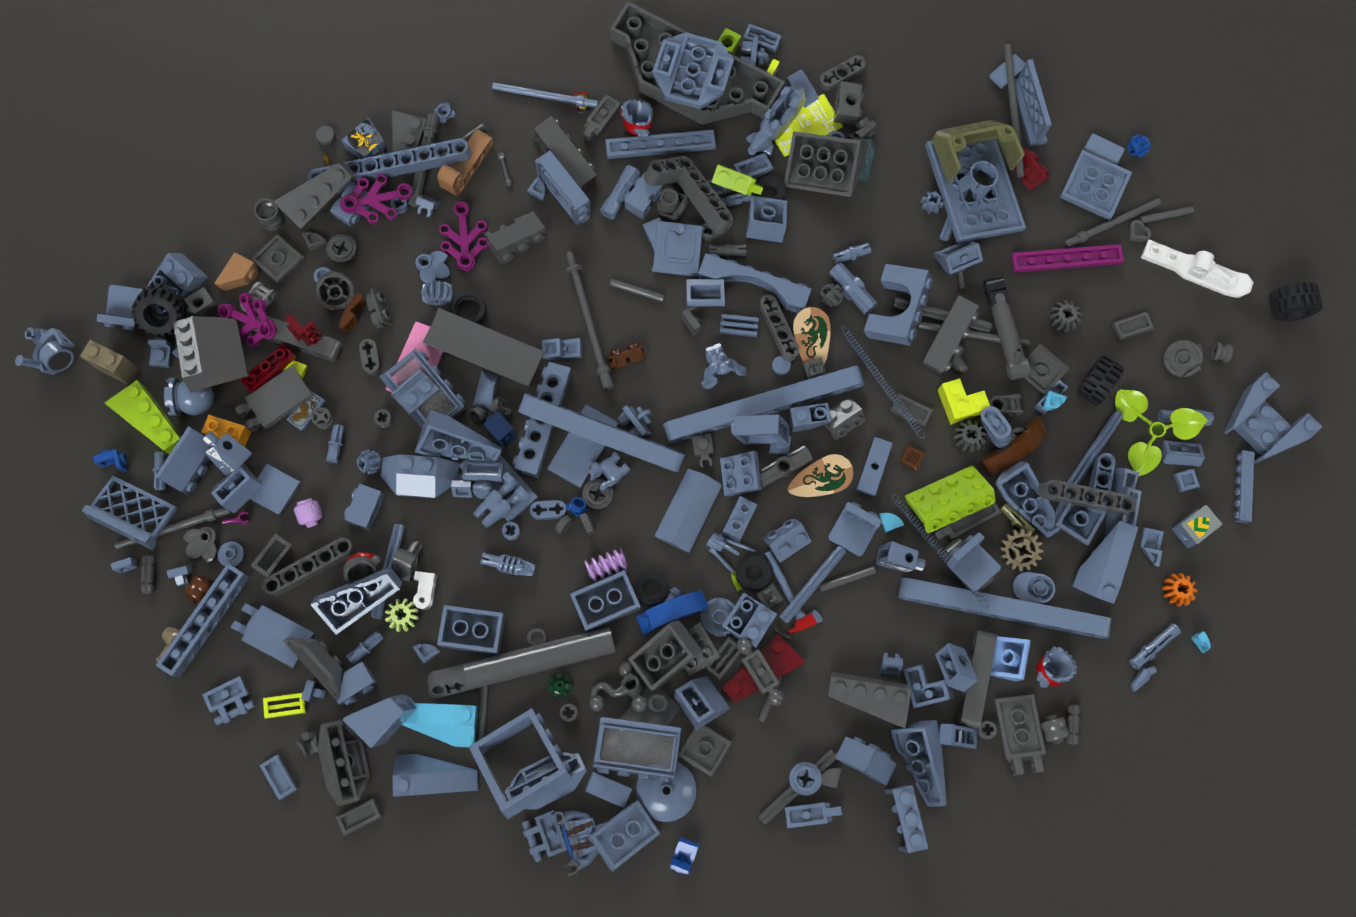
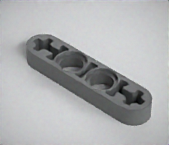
M769 294L764 295L759 302L760 311L781 356L786 361H793L798 356L799 347L776 298ZM765 301H767V303H771L770 308L768 304L764 305ZM777 316L780 322L773 323L770 317ZM784 332L788 338L781 339L778 337V333ZM788 348L790 351H794L792 355L790 352H786Z

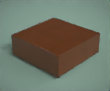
M908 445L899 463L916 471L925 453Z

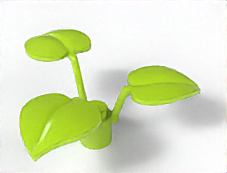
M1120 389L1115 397L1116 411L1123 414V420L1133 422L1139 417L1149 424L1148 432L1152 438L1148 445L1144 442H1138L1132 445L1128 451L1129 463L1134 471L1139 472V476L1151 472L1160 463L1162 457L1161 450L1151 445L1156 437H1162L1166 433V429L1173 427V434L1177 438L1188 440L1195 437L1208 421L1203 414L1196 410L1180 408L1171 413L1170 420L1172 424L1165 426L1161 422H1152L1141 414L1148 408V400L1141 392Z

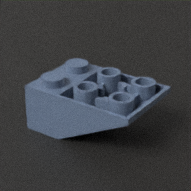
M168 253L147 287L150 285L155 287L156 284H161V287L167 285L170 290L174 288L177 291L176 294L182 296L181 301H185V298L201 289L208 276L183 253ZM159 304L149 305L161 317L169 316L168 311Z

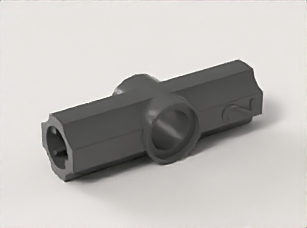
M803 446L759 470L761 487L764 488L811 462L813 459L808 448ZM785 463L789 469L783 471L779 468V464Z

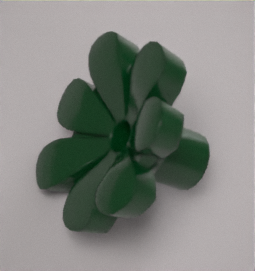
M557 673L556 678L550 677L548 682L551 686L547 687V692H554L552 695L554 699H558L559 695L563 699L567 698V691L573 690V685L568 684L571 678L569 676L563 678L562 673Z

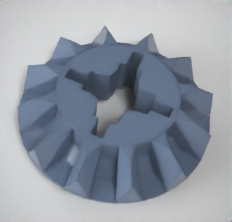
M801 762L792 768L789 781L793 790L798 794L811 795L820 788L822 776L814 764ZM807 770L808 777L814 779V781L807 782L803 788V781L797 778V776H804Z

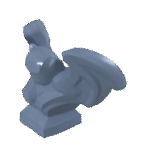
M720 343L706 348V360L710 365L705 368L704 381L701 382L704 389L714 387L718 382V378H716L718 375H725L730 371L736 372V375L739 376L747 374L744 366H740L736 361L726 356Z

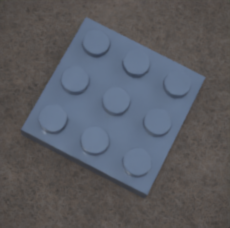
M1082 150L1060 198L1110 220L1132 172Z

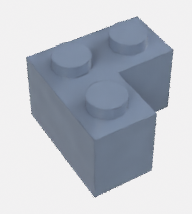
M845 737L835 758L846 766L862 772L869 778L887 785L897 764L890 759L891 755L881 751V748L872 743L869 746L865 745L866 742L860 738L854 737V739Z

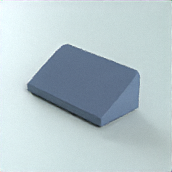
M1092 134L1083 150L1117 165L1125 148L1096 134Z
M1163 441L1164 464L1196 467L1202 465L1205 455L1201 444Z

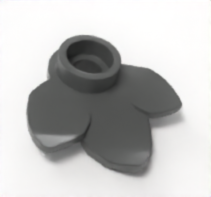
M211 527L187 531L183 537L189 543L186 547L187 559H196L202 556L207 563H211L217 554V547L215 545L217 539L216 531ZM205 533L208 535L207 540L204 538Z

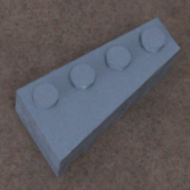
M388 567L318 595L310 605L337 635L397 592L403 581L391 567Z

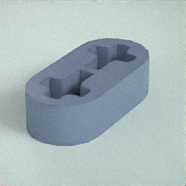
M560 500L537 501L530 506V514L536 520L561 519L567 513L565 503ZM556 505L564 508L560 511V514H556V511H550V509H556ZM537 506H540L543 510L547 509V511H542L541 515L533 512L537 509Z

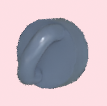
M476 481L473 485V493L479 499H484L493 490L489 481Z

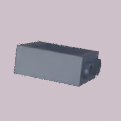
M780 415L734 416L731 432L744 445L789 443V424Z

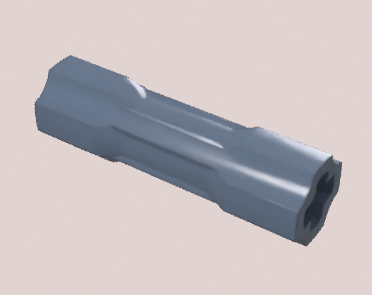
M631 165L626 166L611 195L600 209V213L603 216L612 220L616 217L625 195L634 186L637 178L640 177V171Z

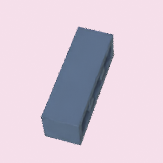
M1059 380L1050 391L1063 394L1068 386ZM1046 395L1034 407L1042 415L1048 411L1042 409Z

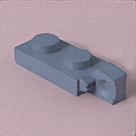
M825 802L784 807L787 828L825 824L832 821V816L842 815L840 806L830 808V803Z

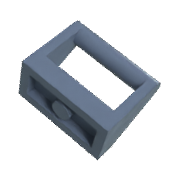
M973 241L960 242L934 253L935 259L950 275L983 261L979 243Z
M687 279V306H725L724 279ZM691 297H720V299H691Z

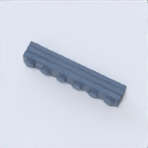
M1242 450L1236 456L1238 464L1236 466L1237 477L1235 479L1237 488L1235 489L1236 500L1234 506L1236 511L1234 518L1235 522L1247 524L1252 522L1254 452Z

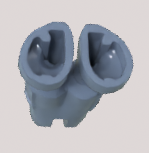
M507 471L503 474L504 484L500 490L493 489L473 513L479 519L489 510L491 511L481 522L486 528L493 525L500 518L506 517L513 510L512 505L519 501H528L531 498L521 486H518L517 481ZM515 489L514 493L507 500L503 499L510 491Z

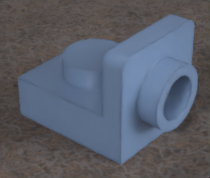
M165 338L148 340V344L151 346L149 365L151 367L171 368L173 346Z

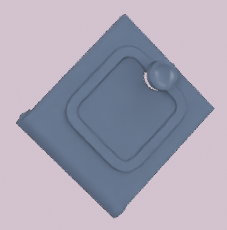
M658 221L652 272L698 277L703 226Z

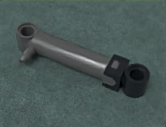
M1004 277L986 279L983 281L984 293L986 298H988L990 313L992 312L1006 360L1008 377L1010 380L1030 377L1029 362L1025 358L1010 308L1011 300L1006 289Z

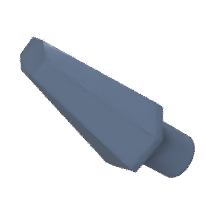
M1150 666L1147 669L1144 667L1140 668L1131 684L1133 692L1149 681V676L1157 673L1154 666Z

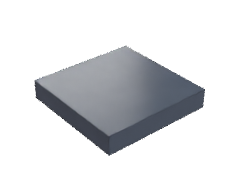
M266 464L257 478L263 487L250 500L281 516L301 482Z

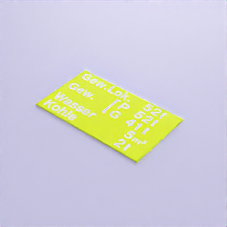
M824 94L818 96L819 99L806 108L803 106L788 129L779 139L775 140L784 157L789 155L793 131L827 136L830 132L837 131L843 127L841 123L834 122V110Z

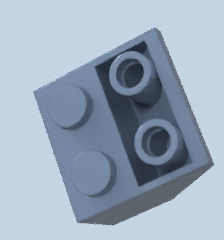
M243 463L239 468L225 475L212 488L211 493L221 506L235 513L263 486Z
M743 593L722 627L738 640L748 638L752 642V649L755 650L777 614Z
M708 676L693 679L675 690V700L696 730L730 709Z

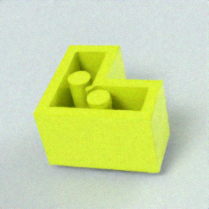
M960 379L943 383L938 389L950 425L981 416L982 410L990 406L985 391L966 396Z

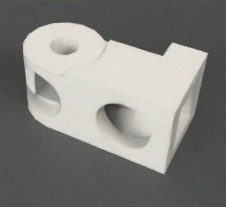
M415 571L414 579L419 581L413 602L417 608L427 610L433 604L437 575L435 573Z

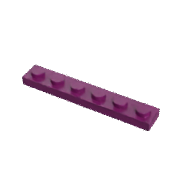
M1121 244L1011 254L1013 273L1117 265L1124 262Z

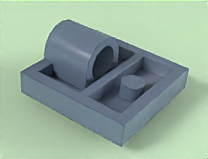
M756 451L720 459L724 496L730 497L762 489Z

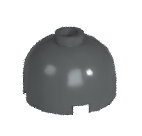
M331 271L319 278L316 284V296L319 303L327 309H343L347 307L354 297V286L345 274Z

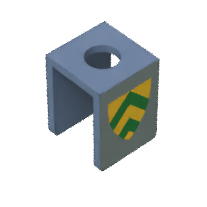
M1205 505L1188 515L1174 526L1172 530L1183 544L1190 548L1208 537L1222 526V523L1210 508Z

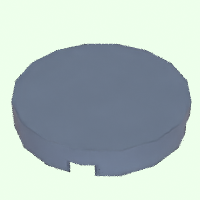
M713 598L707 602L709 608L701 612L700 622L709 635L725 637L731 633L722 626L735 607V604L725 598Z

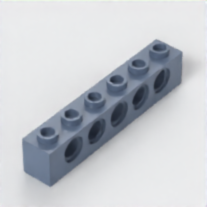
M549 362L548 366L543 368L541 376L543 378L542 385H538L536 395L544 400L551 399L552 403L562 406L572 374L571 368ZM552 381H556L558 383V385L554 388L548 386V384ZM532 417L530 420L527 419L524 427L526 434L524 438L521 437L518 446L520 448L519 455H515L513 460L516 473L538 479L555 426L545 422L538 423L537 419ZM532 435H541L538 441L531 440ZM532 451L535 453L532 459L525 457L527 452Z
M227 563L156 666L169 675L180 678L248 582L250 576Z

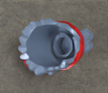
M636 99L624 102L620 111L624 128L633 135L647 138L653 123L652 117L654 113L651 104Z
M1053 646L1039 660L1036 665L1037 681H1039L1041 688L1058 686L1066 681H1070L1073 675L1077 674V665H1074L1075 660L1072 659V655H1068V651Z

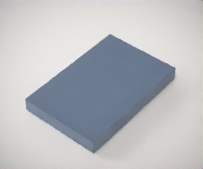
M637 799L588 837L609 869L614 871L661 833Z

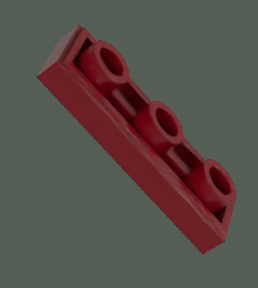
M283 343L248 373V376L243 377L240 381L250 393H253L273 379L297 357Z

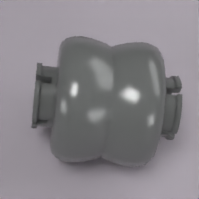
M1057 714L1044 717L1046 721L1041 723V728L1044 732L1045 740L1047 742L1053 741V745L1066 742L1064 738L1069 737L1070 733L1066 727L1065 719L1063 717L1057 718Z

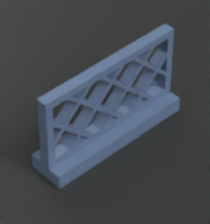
M1032 59L1027 60L1018 79H1015L1017 107L1028 147L1046 144L1048 141L1046 134L1052 125Z
M112 476L90 506L85 505L82 512L89 519L153 550L157 545L155 542L156 538L174 515L177 507ZM114 484H120L121 491L111 493V488ZM136 492L137 498L127 501L126 494ZM122 495L123 502L113 505L112 498ZM109 500V507L102 509L98 507L102 501ZM152 500L153 506L143 509L142 501ZM138 503L139 510L129 513L128 506ZM124 507L125 514L118 517L115 516L114 510ZM164 507L169 509L165 515L158 516L157 509ZM154 511L155 518L145 521L144 513ZM140 515L141 522L131 524L130 518ZM156 523L153 533L147 532L146 525Z

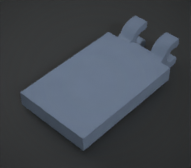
M245 603L241 610L252 615L246 626L234 621L231 628L244 634L241 639L242 641L295 668L299 659L283 640L285 638L312 639L315 633L263 605L258 610Z

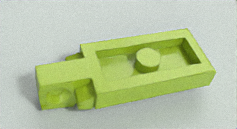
M719 164L711 181L714 184L744 195H751L752 192L761 195L763 191V186L755 184L756 179H753L752 176Z

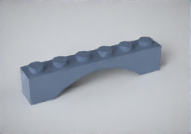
M705 253L698 272V279H724V283L737 281L760 286L773 294L786 310L795 313L805 309L811 292V288H808L805 284H796L787 278H778L769 272L757 271L752 266L739 265L734 260L721 259L716 254L709 255Z

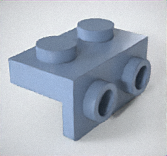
M796 519L787 520L782 527L769 532L763 539L769 545L779 563L812 542L802 523Z

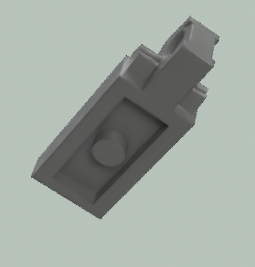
M606 94L587 118L583 139L590 142L594 135L598 136L602 133L621 108V103Z

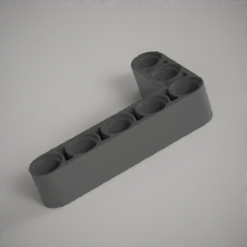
M680 156L656 160L650 163L643 177L647 184L658 186L677 182L709 227L717 234L725 233L733 220V216L691 159Z

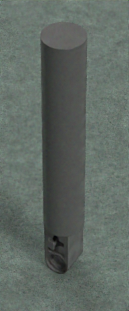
M610 627L433 671L427 677L429 695L433 698H441L616 653Z

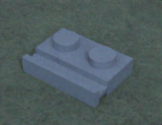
M419 369L395 389L391 396L397 400L409 415H412L439 391V388Z

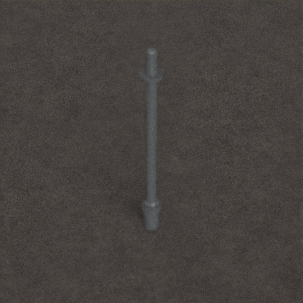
M568 251L566 256L569 267L566 268V273L572 274L598 363L596 373L600 377L602 389L609 390L614 388L610 375L611 368L605 364L579 275L582 265L576 264L573 252Z

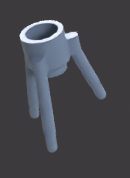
M714 532L706 545L710 547L709 552L714 554L731 573L735 571L717 551L721 552L725 548L735 555L740 553L728 546L727 542L745 550L756 552V549Z

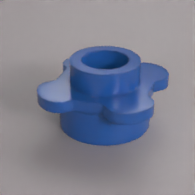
M575 497L571 503L566 504V509L575 516L580 517L579 515L588 510V506L585 500Z

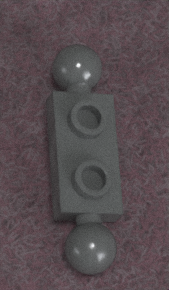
M741 638L737 642V650L746 655L741 661L761 694L768 691L769 702L774 706L781 705L784 701V694L780 690L775 689V686L780 684L760 650L758 649L753 652L752 642L748 638Z

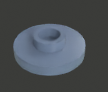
M227 542L218 551V560L223 566H226L228 563L237 567L243 562L245 557L244 548L237 542Z

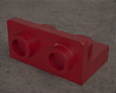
M1026 148L1023 151L1025 154L1023 156L1024 177L1021 180L1032 191L1045 180H1050L1047 176L1050 172L1044 164L1040 167L1037 163V160H1039L1038 156L1034 151L1029 152Z

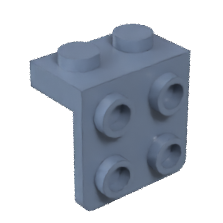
M110 285L106 314H97V322H103L106 327L116 328L117 324L123 325L122 329L135 330V327H138L139 324H135L133 321L135 317L131 314L133 310L132 305L143 289Z
M847 502L828 539L860 557L864 554L875 531L883 520L879 519V516L874 512L862 510L861 505L855 502Z
M980 532L974 537L970 535L963 542L964 546L961 548L957 546L949 554L951 558L946 564L973 591L979 590L1001 569V566L980 546L985 538Z

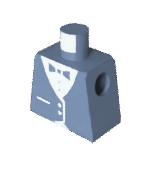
M209 431L202 438L210 446L205 451V454L225 475L239 468L252 454L229 434H224L218 438L212 431Z
M891 541L879 546L875 565L901 572H909L914 569L922 571L925 567V560L918 558V550Z

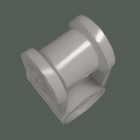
M256 282L249 292L253 298L251 306H253L254 300L263 299L266 302L267 308L276 296L274 290L265 288L261 282ZM241 304V309L247 315L244 306Z

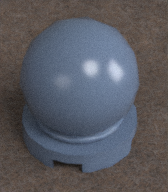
M168 378L166 380L169 383V387H164L165 407L170 408V411H168L169 416H179L182 411L188 415L196 416L205 413L212 406L214 393L211 387L190 392L184 380L181 383L178 378Z

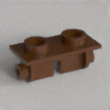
M635 342L627 345V349L621 350L617 348L609 351L610 354L606 357L612 359V361H609L611 369L628 365L626 361L628 357L631 364L644 360V357H647L645 350L641 351L644 345Z

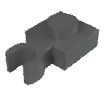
M711 435L691 437L694 456L701 457L700 468L703 469L702 463L704 461H708L711 468L712 460L709 455L714 453Z

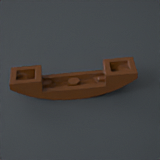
M1040 416L1026 425V431L1002 450L995 449L982 459L990 476L1018 463L1044 440L1048 430Z

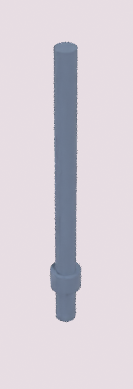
M494 82L492 84V90L572 103L578 107L589 106L596 108L599 104L597 100L586 99L585 96L580 95L575 97Z

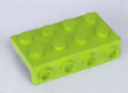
M972 465L905 495V501L923 522L925 531L931 533L994 504L995 493L993 487Z

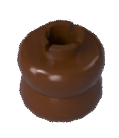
M204 574L202 578L195 575L191 583L184 588V591L188 593L185 597L194 604L197 601L201 602L214 582Z

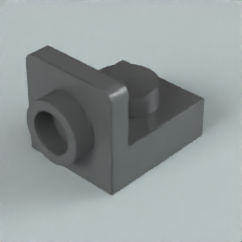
M686 306L683 309L681 319L693 336L700 333L701 329L700 319L696 315L693 316L699 312V306Z

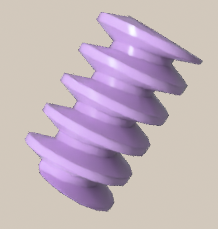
M621 547L620 554L613 550V556L607 552L606 559L599 555L598 562L594 558H591L590 565L586 560L584 561L590 579H593L595 583L598 582V576L605 579V573L612 576L613 570L619 573L620 568L627 572V562Z

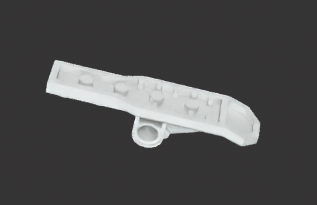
M1148 240L1141 255L1142 259L1175 271L1183 279L1234 298H1240L1249 294L1254 283L1248 274L1236 272L1216 264L1213 261L1214 255L1207 251H1199L1195 255L1184 254Z

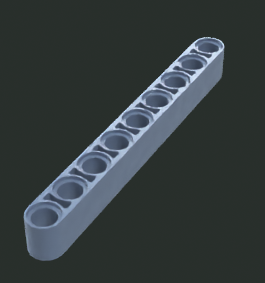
M460 138L345 162V164L353 172L358 170L355 173L358 177L353 181L354 184H357L360 178H366L368 182L374 181L378 174H384L388 178L443 165L465 162L471 158L472 150L468 143ZM334 165L311 170L308 179L314 178Z
M528 393L524 394L518 412L674 472H679L685 454Z

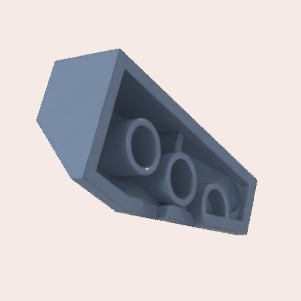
M433 410L430 411L423 425L415 448V452L428 457H452V460L465 458L478 462H496L502 451L500 446L453 418Z
M1019 461L1003 470L995 484L1004 500L1016 511L1024 515V518L1045 537L1049 538L1061 530L1055 525L1056 513L1049 500L1041 498L1038 494L1040 484L1029 464Z
M1118 520L1104 537L1101 544L1093 550L1090 557L1079 567L1072 586L1096 598L1114 604L1124 578L1138 527Z
M937 720L918 721L907 724L906 729L902 727L891 729L895 749L898 755L901 754L905 760L907 771H911L915 778V785L927 807L946 806L942 744L939 743L940 732Z
M419 754L396 755L393 797L479 791L478 770Z

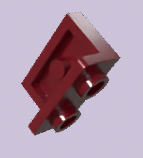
M291 314L285 318L289 324L286 326L298 342L302 339L308 347L318 343L323 336L313 321L302 327Z

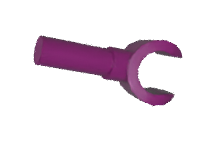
M241 512L238 517L223 519L222 523L240 522L242 525H247L250 521H242L241 518L248 516L249 513Z

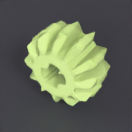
M406 598L403 599L402 604L399 599H396V606L390 603L389 607L392 610H385V613L390 615L385 618V621L391 622L389 625L391 629L396 627V631L400 632L403 627L404 631L407 632L409 631L408 625L415 627L412 621L419 620V617L414 615L419 612V609L413 608L415 606L414 602L408 604V599ZM403 611L406 614V617H402L401 620V618L398 617V614H402Z

